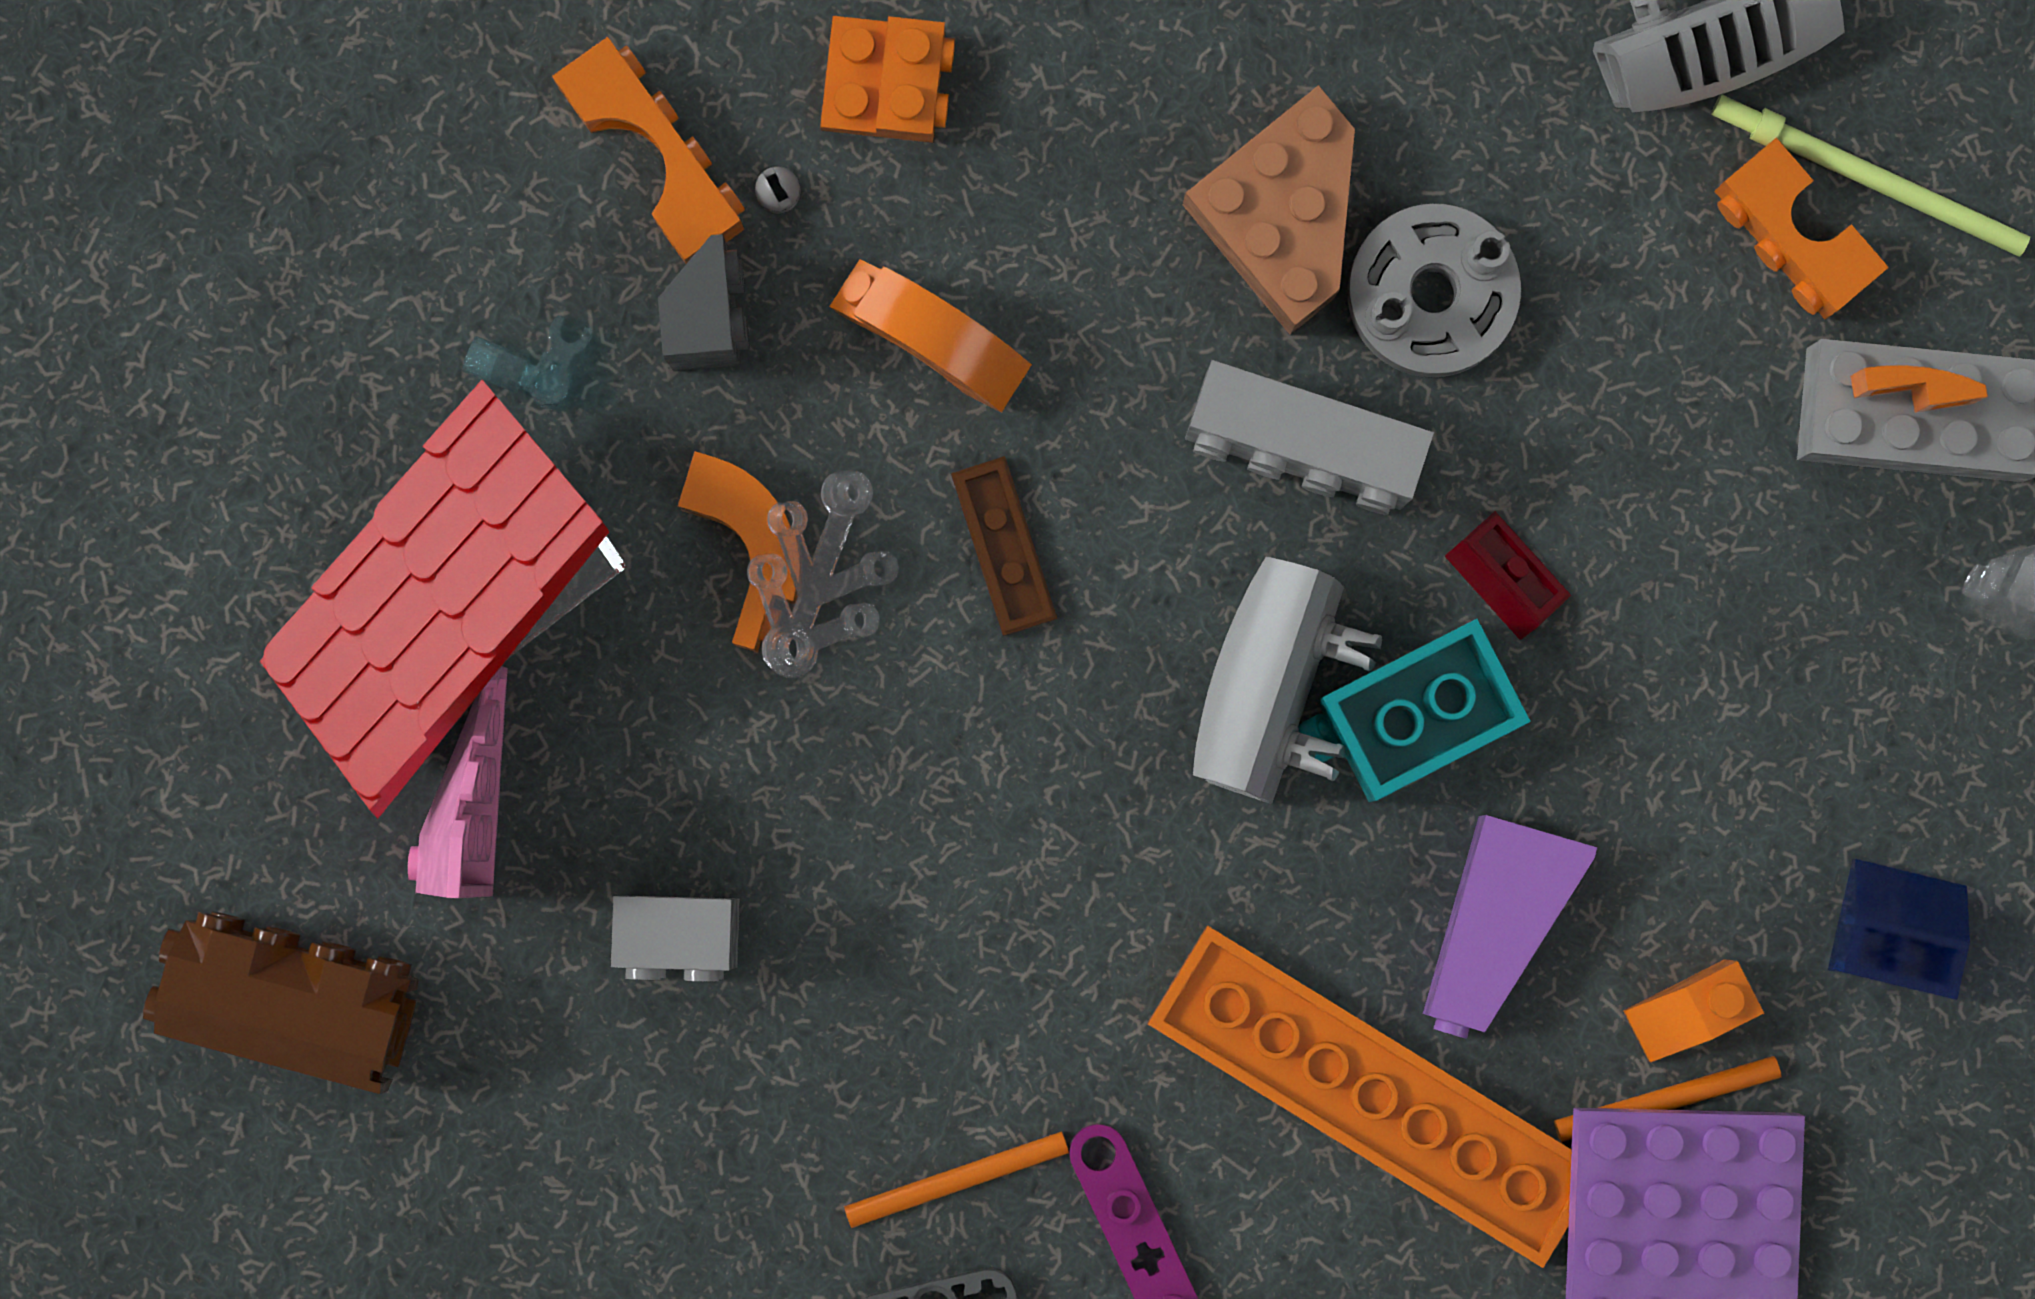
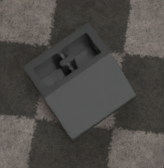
M723 234L711 235L658 297L662 353L673 371L741 365L740 351L750 350L747 316H744L743 307H736L735 294L745 293L742 259H739L737 249L729 250Z

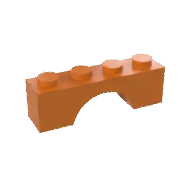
M606 37L552 75V78L591 133L607 129L632 131L648 139L661 152L665 161L666 181L663 194L653 210L652 216L682 260L687 264L711 235L723 234L725 241L728 242L742 232L744 227L738 215L745 211V208L726 182L717 188L710 179L705 169L711 166L712 162L695 138L692 136L684 142L671 124L676 122L679 117L664 95L658 91L650 96L639 80V78L646 74V71L630 48L626 45L618 51L611 40Z

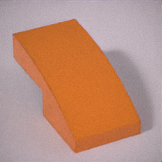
M1908 365L1866 367L1850 376L1854 398L1911 390L1915 413L1971 405L1988 397L1986 385L1959 374L1929 367Z

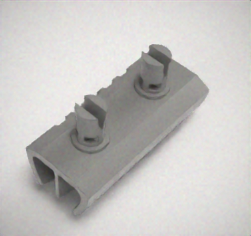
M1630 0L1636 22L1632 24V28L1595 42L1593 53L1615 107L1630 108L1631 112L1661 110L1715 97L1741 88L1780 71L1818 51L1845 33L1840 0H1706L1676 12L1675 10L1669 11L1666 0Z
M1265 557L1235 614L1213 672L1196 742L1193 767L1194 776L1206 779L1210 784L1271 804L1273 803L1283 770L1288 765L1327 777L1331 781L1337 778L1339 771L1315 759V755L1344 758L1345 745L1331 743L1298 732V725L1320 660L1327 656L1371 671L1376 662L1351 647L1362 646L1381 649L1382 636L1335 623L1334 617L1344 586L1334 577L1317 569Z

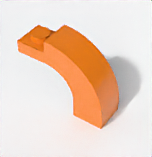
M859 259L829 306L847 320L887 339L912 354L966 395L1001 413L1032 366L1031 363L1008 344L943 299L884 266L882 269H879Z
M695 451L678 507L683 512L713 520L729 527L743 540L751 561V581L732 643L737 647L758 653L761 641L771 644L778 625L780 611L772 608L774 598L795 605L797 603L801 581V561L796 537L788 518L776 499L756 478L729 462Z

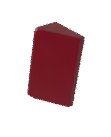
M1496 511L1445 555L1446 559L1519 640H1522L1540 626L1571 596Z

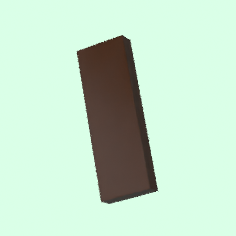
M1003 456L951 473L1003 637L1057 620L1006 457Z

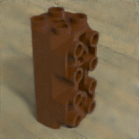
M211 911V914L198 912L197 919L186 920L180 931L168 929L159 952V962L165 964L159 987L152 986L143 1009V1019L154 1022V1034L377 1094H382L389 1090L393 1079L382 1077L386 1065L399 1066L416 1008V1000L405 998L406 992L418 990L419 979L409 976L412 964L384 956H378L377 959L368 957L365 963L354 960L356 949L327 941H322V944L311 942L310 949L308 950L298 946L301 936L298 933L267 926L266 929L255 927L254 932L243 930L245 919Z

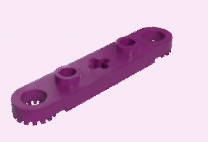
M1096 1123L1083 1127L1076 1133L1070 1144L1069 1155L1071 1164L1134 1299H1198L1121 1134L1106 1124ZM1096 1136L1109 1139L1115 1149L1113 1162L1108 1167L1100 1170L1088 1167L1083 1162L1081 1156L1082 1147L1085 1142ZM1146 1242L1150 1249L1160 1247L1163 1250L1164 1256L1157 1260L1159 1270L1155 1273L1148 1274L1144 1267L1135 1269L1132 1266L1131 1260L1138 1256L1136 1246L1140 1243Z

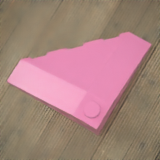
M503 666L500 667L475 698L420 832L419 846H411L408 879L416 881V893L446 898L493 896L508 669Z

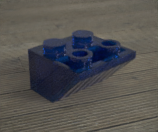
M1852 859L1827 970L1939 998L1957 1000L1970 945L1967 886Z

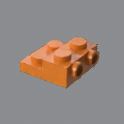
M833 16L820 124L821 131L933 143L935 127L946 128L949 94L939 93L941 71L952 73L955 38L945 37V22L888 16V21Z

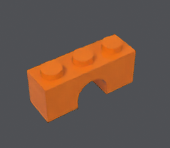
M1776 137L1714 191L1721 199L1717 206L1731 225L1738 229L1744 225L1758 241L1754 248L1763 263L1775 272L1782 269L1795 284L1791 291L1801 307L1812 315L1819 312L1826 319L1841 309L1889 267L1852 224L1833 239L1823 242L1809 240L1797 231L1791 217L1792 204L1796 196L1814 180Z

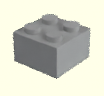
M613 896L611 967L626 968L625 979L661 980V978H666V969H684L685 981H719L724 979V970L735 969L738 964L740 899Z

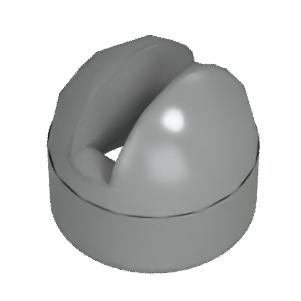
M779 166L770 167L758 176L755 183V195L765 210L776 214L785 213L794 208L799 201L801 194L799 181L796 175L789 169ZM772 175H777L781 187L788 196L787 199L778 202L767 181V178Z

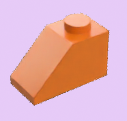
M1726 959L1623 1010L1649 1062L1713 1040L1764 1014L1739 962Z

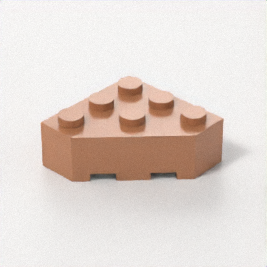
M1319 85L1185 193L1182 204L1290 335L1334 300L1340 289L1355 128Z

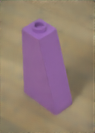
M1488 815L1479 816L1423 1014L1436 1018L1433 1029L1466 1039L1470 1028L1482 1032L1487 1030L1593 862L1597 847Z

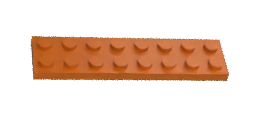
M1206 926L1147 1024L1544 1268L1569 1226L1572 1150L1221 933Z

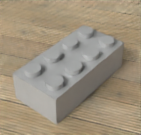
M1820 339L1806 349L1797 460L2025 482L2035 478V360ZM1889 365L1929 367L1959 374L1986 385L1988 397L1971 405L1915 413L1911 390L1854 398L1850 376L1866 367Z
M1211 360L1185 440L1194 442L1193 452L1206 458L1225 462L1227 455L1237 456L1249 460L1247 469L1258 475L1277 480L1280 479L1281 474L1284 472L1304 478L1301 487L1308 491L1327 497H1334L1336 491L1350 493L1358 496L1356 502L1358 507L1378 514L1389 515L1390 509L1401 510L1413 499L1434 432Z

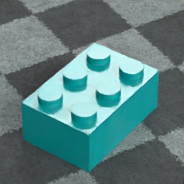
M1478 619L1317 700L1338 743L1345 745V757L1368 802L1377 801L1531 722Z

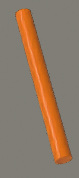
M1771 1056L1598 1108L1673 1110L1781 1078V1071L1775 1056ZM1573 1115L1554 1120L1560 1142L1572 1140Z
M1061 1131L844 1206L850 1227L854 1228L1068 1154L1069 1150Z

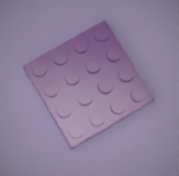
M1573 1108L1566 1299H1797L1805 1116L1799 1113Z

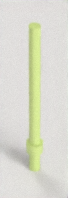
M1723 94L1719 96L1713 107L1711 115L1750 132V139L1767 146L1777 137L1787 150L2018 257L2024 253L2029 243L2030 236L1785 124L1786 117L1767 108L1759 112Z

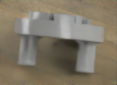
M1423 204L1409 207L1382 221L1372 230L1358 250L1350 269L1347 284L1350 316L1364 344L1375 356L1389 366L1401 372L1421 377H1445L1469 370L1485 360L1499 347L1510 332L1516 319L1521 299V281L1518 265L1510 249L1509 242H1506L1504 239L1505 236L1477 214L1447 204ZM1447 223L1457 227L1459 230L1458 237L1455 236L1456 229L1448 225H1442L1440 227H1424L1413 230V227L1429 224L1439 225ZM1389 242L1390 245H1388L1387 248L1382 252L1374 267L1369 272V269L1374 264L1377 255L1379 254L1381 249ZM1390 262L1388 267L1385 269L1378 286H1375L1381 271ZM1436 272L1449 280L1453 288L1454 297L1448 309L1438 313H1431L1417 306L1412 297L1411 287L1414 279L1420 274ZM1492 293H1498L1501 296L1502 300L1500 311L1496 314L1487 332L1481 337L1480 334L1488 326L1489 322L1492 319V316L1497 312L1499 308V297H1491ZM1483 312V314H1482L1481 318L1478 320V322L1475 323V324H1473V323L1471 322V320H1472V321H1475V320L1480 316V314ZM1444 340V343H1441V344H1436V345H1413L1412 347H1410L1412 342H1416V343H1432V342H1438V341Z

